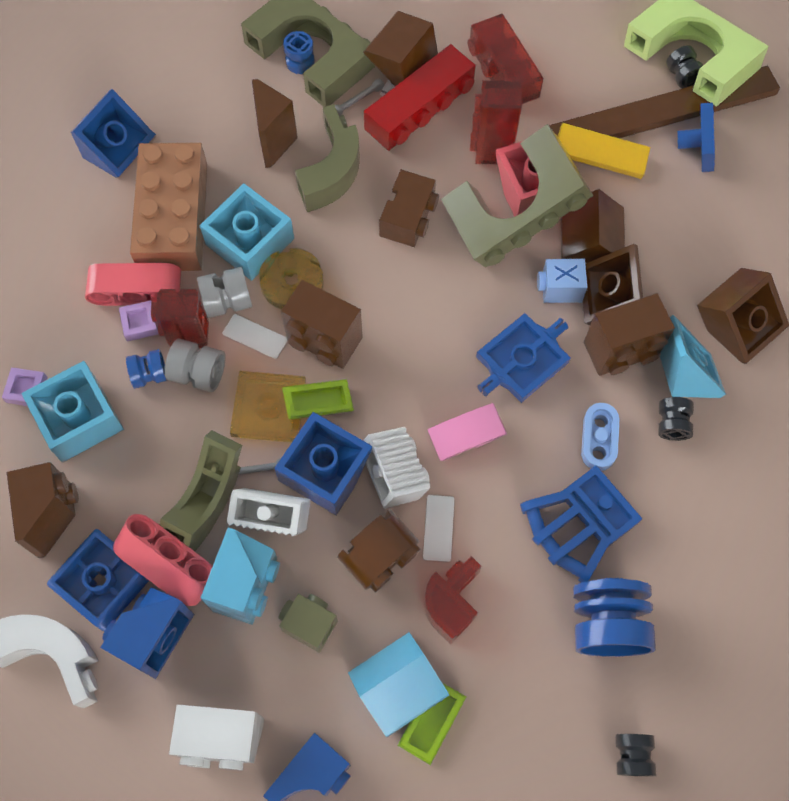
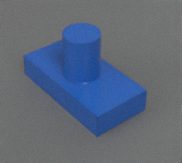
M713 102L701 103V129L677 131L678 149L701 147L702 172H712L715 168Z

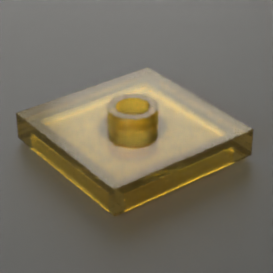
M239 371L230 427L231 437L293 442L300 431L301 419H288L282 387L306 384V377Z

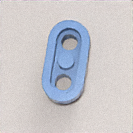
M596 403L589 407L583 419L581 456L585 465L590 469L597 465L601 471H604L613 465L618 456L619 414L613 406L607 403ZM600 419L604 421L605 427L597 426L594 420ZM593 451H600L604 458H595Z

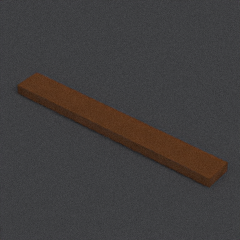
M769 66L761 67L717 107L713 105L714 112L777 95L780 86ZM690 86L549 126L557 136L562 123L612 137L623 138L699 117L701 103L710 102L693 92L694 86Z

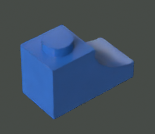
M314 733L263 797L267 801H285L290 796L306 790H317L324 796H327L332 791L337 795L351 777L346 772L351 765Z

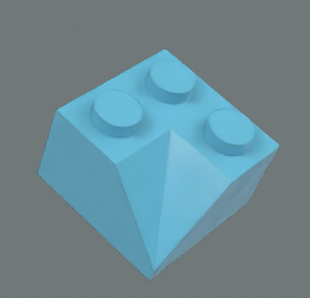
M244 183L199 225L206 246L234 268L242 266L244 275L251 281L295 239L291 218Z
M85 361L21 393L48 447L62 463L124 430L99 382Z
M228 527L201 595L203 602L212 612L253 625L255 617H261L265 610L268 596H265L264 593L268 582L274 583L279 571L280 562L276 561L277 555L274 549Z

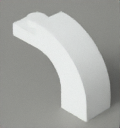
M15 615L0 619L1 668L27 656L35 654L49 655L54 659L61 671L73 705L86 708L98 702L94 691L98 689L96 679L90 669L85 670V667L98 660L89 644L80 635L63 624L43 616Z

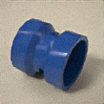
M295 31L288 34L283 42L287 68L295 74H303L315 64L313 40L309 34L303 31Z
M160 349L149 351L146 356L142 357L138 355L126 357L127 370L134 389L144 387L147 382L151 381L156 383L168 381L165 377V362Z

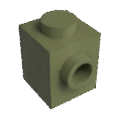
M298 594L294 602L288 600L278 617L282 621L279 625L282 632L318 653L323 649L338 623L337 615L326 609L328 604L313 594H309L308 598Z

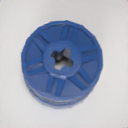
M603 578L574 585L573 598L581 601L574 605V613L591 618V620L575 625L576 652L602 657L637 656L653 653L656 650L654 625L651 622L636 619V617L653 611V604L645 601L652 596L651 585L643 581L623 578Z

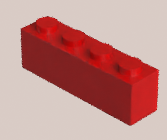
M452 44L448 45L364 110V130L388 151L397 144H403L416 129L426 126L435 114L440 110H446L454 99L462 93L466 94L471 90L475 83L476 64Z

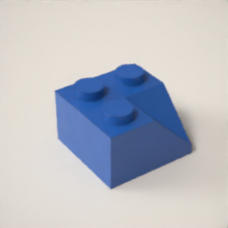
M312 412L274 469L279 482L337 516L355 488L372 451V446Z
M150 588L147 594H142L137 599L131 611L121 613L118 620L110 622L103 633L102 640L104 642L100 648L156 679L195 614L179 599Z

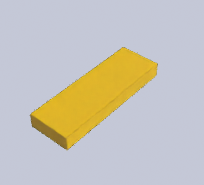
M562 123L558 138L572 160L639 179L644 176L651 147Z

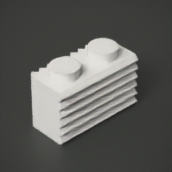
M405 427L368 434L363 440L372 446L366 466L384 509L417 501L430 489L428 472L419 463L415 441L406 433Z
M248 488L235 489L231 493L227 523L229 526L249 527L250 530L256 528L257 531L263 529L264 532L270 530L271 533H284L285 536L291 534L293 537L303 533L307 528L310 499Z

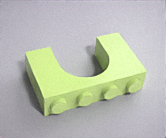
M694 0L656 1L628 24L624 47L646 61L672 41L689 39L707 45L715 53V56L699 69L693 92L710 103L713 102V105L716 107L761 68L769 47Z

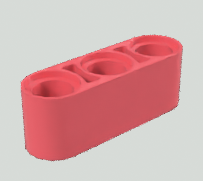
M170 263L93 264L88 268L85 299L92 304L101 306H125L149 300L152 301L153 305H173L178 303L180 299L181 269Z
M133 514L129 516L113 544L115 554L166 594L179 599L186 606L197 605L201 601V595L213 566L146 515Z

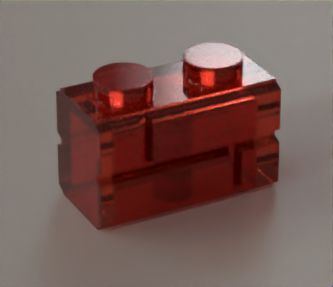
M160 289L157 292V302H152L151 319L152 322H158L159 336H165L170 347L178 338L197 343L199 348L207 346L209 320L197 290L180 289L177 292L176 289Z

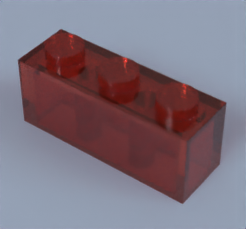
M503 13L472 24L470 39L467 41L468 49L471 55L476 56L480 62L483 75L493 83L497 98L504 101L508 110L539 98L544 78Z
M482 80L481 94H475L472 133H470L469 149L475 152V164L498 165L496 149L515 144L522 109L521 81Z

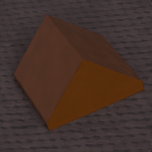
M397 11L363 53L396 86L438 54L434 25L432 22Z
M253 79L252 87L258 133L265 168L272 167L298 138L293 101L259 79Z
M600 189L592 191L594 196L589 198L582 208L570 211L561 217V259H585V263H589L624 248V207Z
M631 244L585 264L587 290L583 298L585 324L591 325L596 313L643 298L638 246L636 244Z

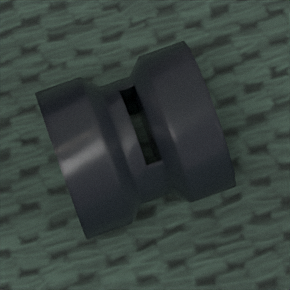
M690 45L676 49L669 55L666 61L669 70L676 74L675 80L682 89L695 85L698 71L703 66L700 61L696 60L697 53Z
M668 397L659 401V414L662 416V421L659 423L658 436L672 441L692 438L693 424L690 422V417L694 412V402L683 397Z
M616 734V747L620 750L621 759L616 763L617 775L656 776V764L651 760V751L655 748L654 735Z

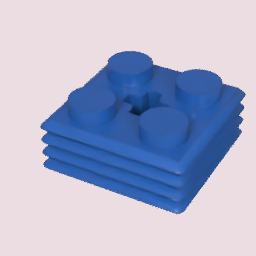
M95 529L48 580L47 586L94 626L105 631L110 622L116 620L149 580L121 560L113 550L114 542L99 529ZM98 574L105 576L106 582L102 586L97 585V582L94 580Z

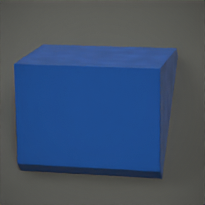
M110 89L71 131L82 158L115 178H118L138 156L139 144L149 143L156 135L113 89Z

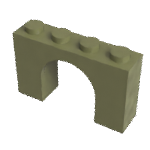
M270 0L241 23L244 43L264 60L283 45L284 39L288 34L295 31H303L310 36L324 40L330 45L329 51L303 73L305 92L323 107L333 104L375 68V65L363 53L371 42L359 36L347 23L338 20L326 7H321L313 0Z
M548 124L520 143L536 169L539 179L537 195L532 204L523 213L507 219L493 217L479 191L468 181L441 199L473 259L485 268L498 264L504 259L505 254L514 248L525 246L531 241L532 236L541 230L552 228L558 223L559 218L570 211L582 208L587 203V200L594 196L558 136Z

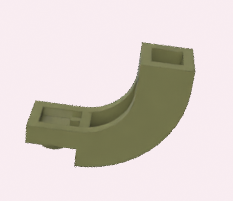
M334 104L323 107L324 127L333 146L331 152L319 163L295 170L297 188L307 212L325 207L343 196L353 184L359 170L360 152L356 125L348 127L344 115H338Z
M213 430L204 437L198 464L187 490L178 503L161 518L159 524L193 551L198 549L218 520L229 500L241 469L237 463L243 445Z

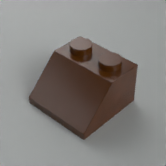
M740 268L697 305L707 331L744 364H747L789 327V322L773 277L769 272Z
M51 462L6 472L15 542L37 558L46 557L75 517L74 503L79 501L75 484L73 482L70 483L65 473L60 472Z

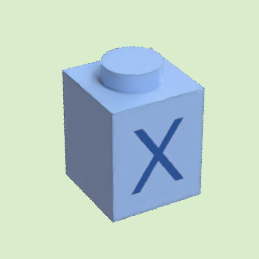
M546 259L543 271H538L537 289L538 291H543L544 303H582L587 290L585 259Z

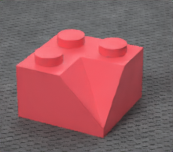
M521 142L496 149V158L504 196L514 217L523 213L532 204L539 186L537 171L521 146Z

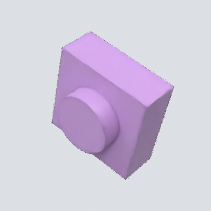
M151 300L119 307L123 333L127 342L159 334L155 310Z
M11 367L2 399L6 403L27 406L21 393L46 381L48 377L44 372Z

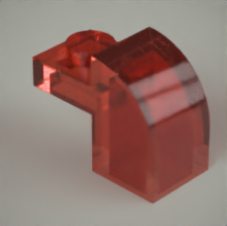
M472 556L465 563L458 560L445 574L448 578L447 581L435 571L426 587L424 599L426 616L433 628L450 645L476 619L478 614L460 595L479 574L482 567Z

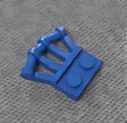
M597 465L563 491L531 499L520 504L522 513L527 514L534 536L532 540L537 546L541 545L550 555L548 560L553 566L557 564L579 577L578 581L580 583L590 580L606 549L642 520V517ZM566 502L570 509L545 527L540 509ZM578 516L586 528L560 547L552 535ZM592 535L599 541L587 565L568 555Z

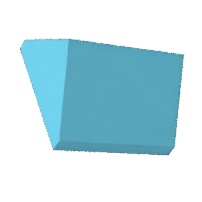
M672 315L670 319L675 329L660 353L661 363L671 396L723 397L726 395L711 353Z
M410 632L348 672L359 697L386 737H389L449 696L448 691Z

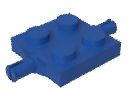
M524 313L477 351L476 358L490 372V376L477 385L480 392L483 391L482 395L487 397L489 393L501 385L508 389L522 403L569 363L571 357L559 347L556 338L569 328L566 321L563 323L564 320L559 318L546 329L536 324Z

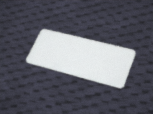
M237 314L232 316L222 332L224 336L274 359L279 356L287 342V337Z
M427 496L423 549L424 560L451 561L454 497Z

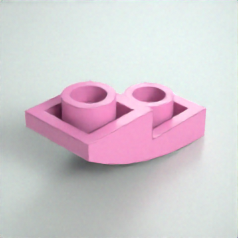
M494 403L427 429L440 461H445L467 450L478 448L507 435Z

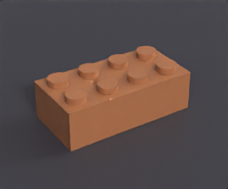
M202 143L139 144L130 254L134 263H170L180 267L181 271H202L204 238L199 225L205 220L207 161Z

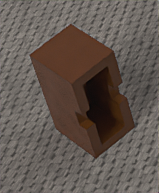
M400 169L392 188V193L396 194L394 200H387L379 219V236L415 248L418 238H424L427 232L429 219L426 218L429 211L434 212L438 204L439 194L435 193L436 180Z

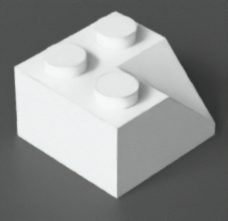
M177 705L169 755L180 757L179 765L210 768L211 761H218L219 768L243 770V763H254L264 718L255 711Z

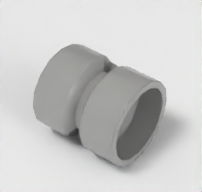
M242 266L225 270L221 277H218L215 273L197 277L201 298L208 318L224 315L228 308H232L235 312L252 308Z
M178 338L172 344L167 355L165 377L167 380L185 385L192 381L194 388L214 392L223 375L226 361L225 352L207 346L200 350L197 343Z

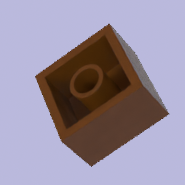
M301 280L281 310L288 343L298 351L304 352L307 350L315 354L318 360L325 365H336L344 369L363 338L360 308L304 280Z
M658 293L596 313L583 343L599 376L607 373L617 375L626 371L630 365L639 362L641 365H646L657 360L662 349L668 343V339L675 327Z

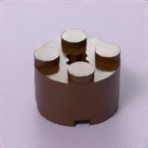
M389 509L385 517L382 515L377 517L350 541L353 547L348 550L349 554L342 550L337 558L365 590L371 588L374 592H377L391 579L390 577L394 574L391 569L398 564L402 569L417 556V553L421 550L417 546L420 541L397 515Z

